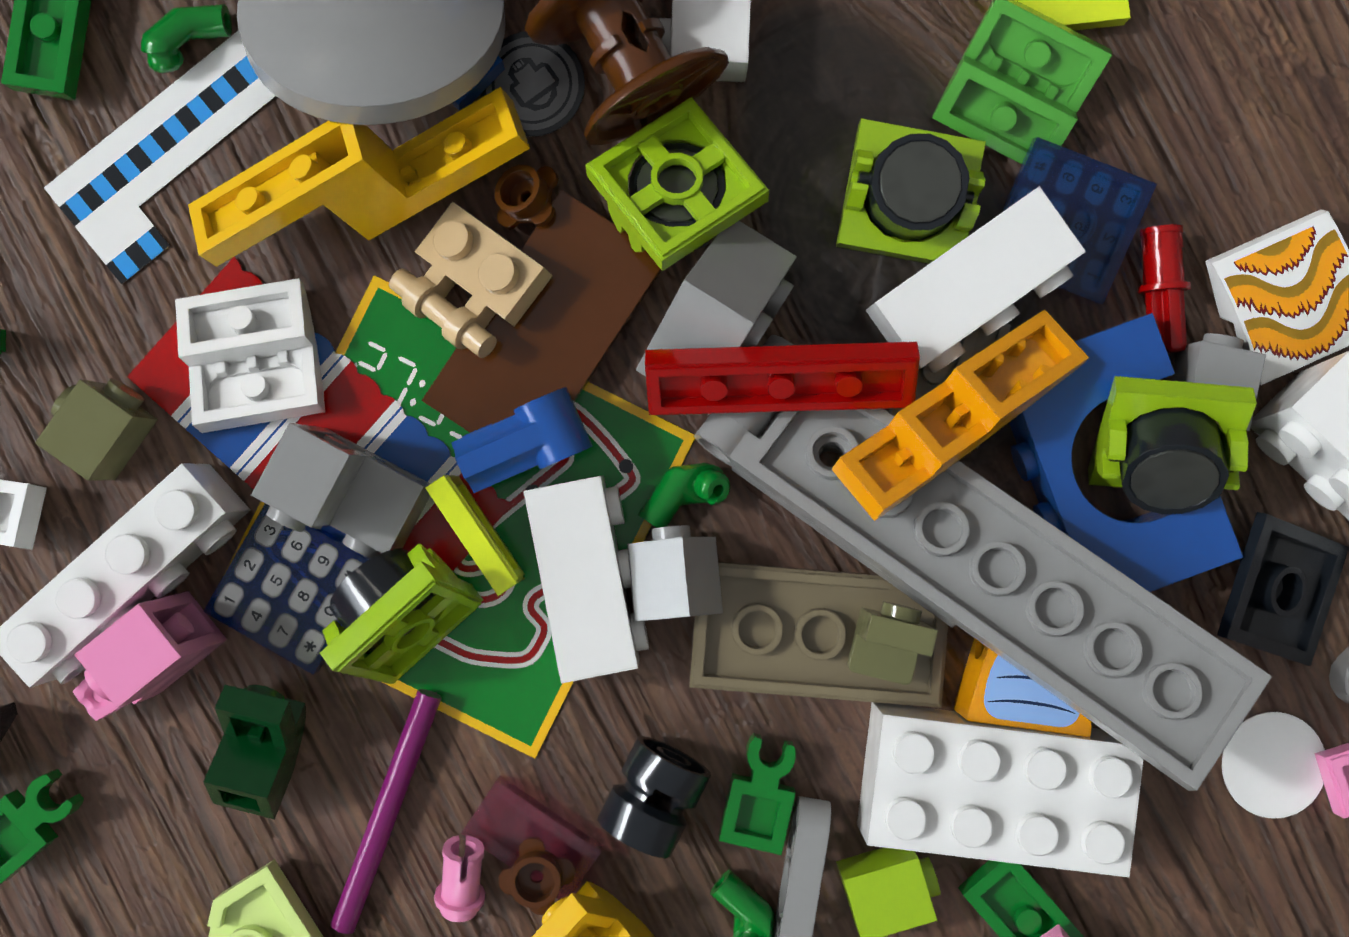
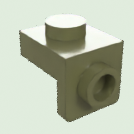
M883 601L881 612L861 607L847 666L854 673L908 685L912 682L918 654L932 657L938 630L921 622L922 611L886 601Z

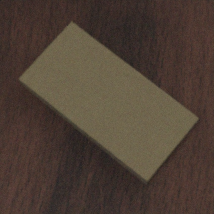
M718 562L723 613L694 617L689 688L942 708L948 625L878 574ZM883 601L915 608L922 611L921 622L938 630L932 657L918 654L910 684L903 685L854 673L848 668L847 663L861 607L881 612Z

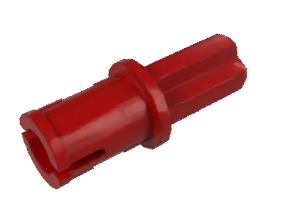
M1177 224L1151 226L1140 230L1144 285L1138 287V294L1145 295L1146 315L1153 313L1167 353L1183 351L1187 345L1184 291L1191 290V282L1185 281L1182 252L1183 225Z

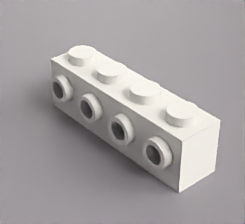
M181 463L0 626V656L29 688L56 679L60 684L67 683L85 670L74 654L138 603L150 601L155 596L161 598L180 585L189 575L186 568L202 553L209 555L229 541L237 531L234 525L250 509L210 464Z

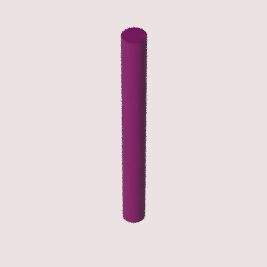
M427 689L417 690L330 924L332 929L337 932L352 934L356 929L442 699L439 694Z

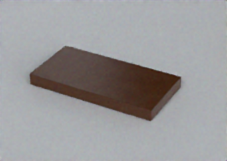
M563 190L559 192L551 204L555 208L552 220L545 226H537L521 250L552 274V278L515 327L498 314H495L485 328L497 339L495 348L488 356L480 358L468 348L462 350L456 348L421 400L470 433L515 415L514 409L564 387H567L573 403H575L662 271L646 250L634 252L631 248L627 232L624 231L620 234L615 224Z

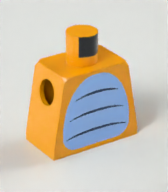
M974 638L954 703V710L964 719L971 722L1083 737L1091 736L1092 725L1090 720Z

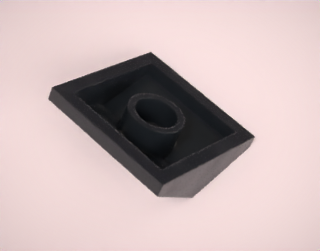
M1257 512L1217 636L1311 667L1349 547L1269 514Z

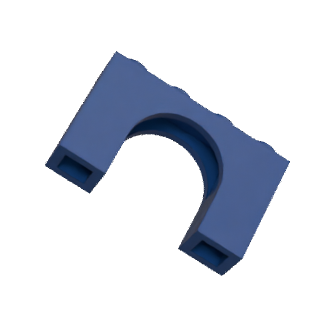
M1153 313L1074 341L1089 357L1088 360L1009 422L1017 443L1011 446L1013 462L1021 478L1024 481L1031 480L1039 504L1033 506V512L1149 592L1243 558L1221 496L1203 508L1187 513L1159 514L1149 512L1127 520H1116L1101 513L1084 497L1073 474L1072 446L1077 430L1085 417L1096 406L1109 398L1114 377L1160 380L1174 375L1175 372Z

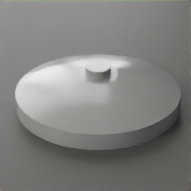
M238 0L237 4L238 30L248 60L261 82L275 96L301 112L332 122L355 125L403 122L430 114L453 103L476 86L490 70L501 50L506 25L504 0Z

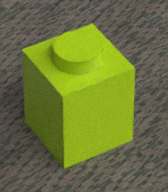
M882 847L836 861L851 914L860 937H884L937 921L931 898L941 895V891L929 857L919 859L915 851Z

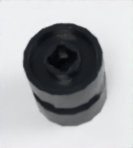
M638 736L622 767V773L626 778L625 784L613 785L598 815L597 821L603 829L624 844L642 853L666 859L672 856L687 825L686 819L682 814L683 810L696 807L711 777V772L694 758L666 743L646 736ZM656 789L662 792V794L659 795L655 793L654 790Z

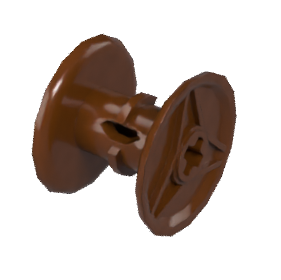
M540 0L529 13L524 28L533 42L543 45L557 46L586 38L593 51L589 59L591 66L596 74H606L615 90L592 113L584 129L585 138L590 145H606L626 139L690 97L693 100L696 99L720 78L729 64L728 55L721 49L702 47L683 52L671 58L661 40L665 34V29L660 19L648 17L641 4L644 0ZM638 26L648 42L646 52L639 41Z

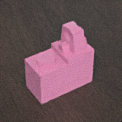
M189 591L138 603L74 654L86 670L84 672L85 679L73 690V693L78 701L85 706L88 714L95 721H98L130 703L135 705L160 694L227 639Z

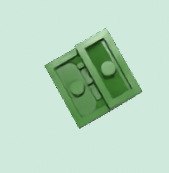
M993 0L952 75L932 115V119L971 139L986 141L985 146L1026 167L1033 152L1038 148L1052 152L1055 157L1078 120L1077 112L1112 57V51L1106 46L1016 0Z

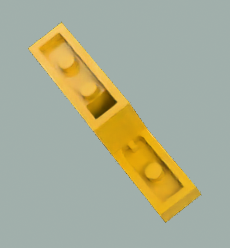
M499 87L393 150L366 125L327 121L188 204L198 254L217 267L322 205L369 241L529 150L530 146L514 102Z

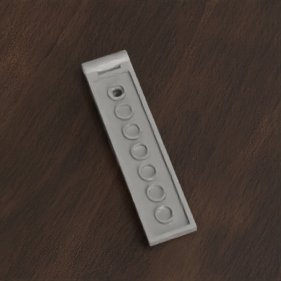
M771 335L763 346L793 344L782 337ZM885 409L713 413L709 415L696 432L694 437L697 442L713 456L732 466V471L947 625L952 628L957 625L1188 791H1197L1272 678L1270 674L960 461H957L928 484L874 521L832 471L833 467L824 465L819 456L826 451H833L841 457L888 426L895 416Z

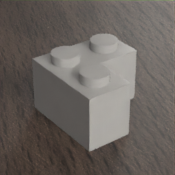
M736 222L715 237L686 276L647 350L757 346L794 287L784 277L797 256L744 223ZM645 353L636 368V371L646 376Z
M289 423L251 496L270 506L266 515L275 522L298 532H303L306 525L315 529H321L322 526L330 525L346 534L342 541L345 546L361 555L373 558L382 552L397 548L403 549L430 498L425 487L431 483L327 428Z

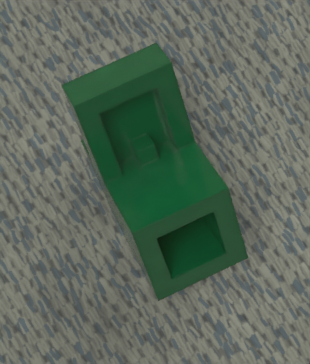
M225 684L214 708L224 735L203 783L213 804L275 820L295 768L305 728L306 704L285 698L278 691L262 685H249L247 688L244 687L242 689Z

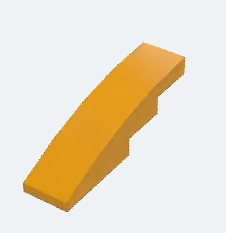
M1044 309L957 366L945 382L899 411L888 426L842 455L833 466L832 471L871 518L876 521L1025 411L1082 366L1089 357Z

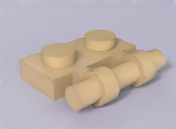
M452 201L415 251L432 266L424 276L418 278L404 268L399 269L392 275L389 287L402 297V305L417 318L423 319L428 317L441 327L444 339L457 349L468 348L478 357L484 358L493 351L497 343L496 337L485 329L495 314H498L515 327L553 275ZM455 284H458L472 295L463 307L457 308L445 299Z

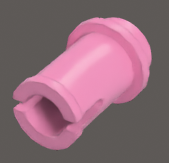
M459 835L449 838L444 843L442 849V882L435 890L434 901L441 915L452 922L471 920L485 902L486 893L480 884L485 847L483 842L471 835H466L463 857L459 856Z

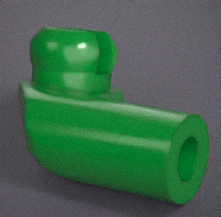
M225 4L171 9L143 33L141 51L147 53L148 66L158 73L176 71L184 61L183 54L179 48L189 40L230 37L232 34V21L229 10Z
M706 462L674 466L666 471L638 516L656 528L667 527L681 505L698 503L717 505L723 502L730 492L729 478L718 466Z
M727 870L714 884L710 895L734 915L733 937H774V912L769 903L733 871Z

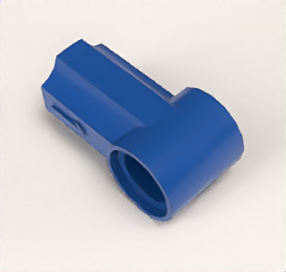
M567 387L532 400L514 409L515 415L497 423L484 426L451 442L460 471L473 493L537 465L540 470L593 447Z

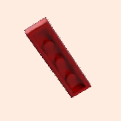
M916 341L645 350L649 415L905 408L913 403L916 397L920 360L918 344Z

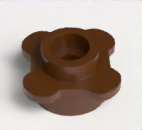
M516 165L505 171L499 178L494 193L496 203L501 208L497 213L498 222L509 230L516 228L521 223L533 222L538 227L548 224L555 214V208L551 204L552 191L559 181L557 173L548 166H543L535 171L528 165Z
M528 837L521 842L519 846L520 855L512 867L504 868L501 871L499 886L505 894L512 895L520 905L530 908L534 914L544 915L555 903V898L560 888L573 881L575 865L570 858H558L548 851L542 839ZM538 870L542 872L543 879L535 881L532 879L531 873Z

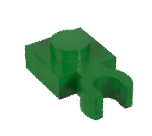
M753 733L746 745V756L752 769L751 775L747 777L732 773L718 833L719 841L782 856L796 792L794 787L779 784L781 777L788 774L793 768L796 751L793 742L785 740L779 759L773 762H766L759 756L762 745L761 734Z
M59 769L52 770L33 780L26 790L25 797L17 789L0 799V885L12 878L59 837L47 823H54L76 812L82 805L84 798L80 793L66 800L61 805L56 804L50 798L49 789L51 785L63 775Z

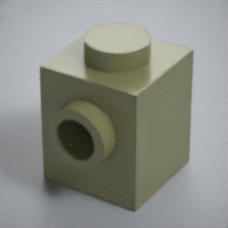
M112 378L107 383L79 379L76 385L65 389L55 400L51 409L53 418L35 444L88 481L116 480L158 419L140 407L145 399L124 383Z

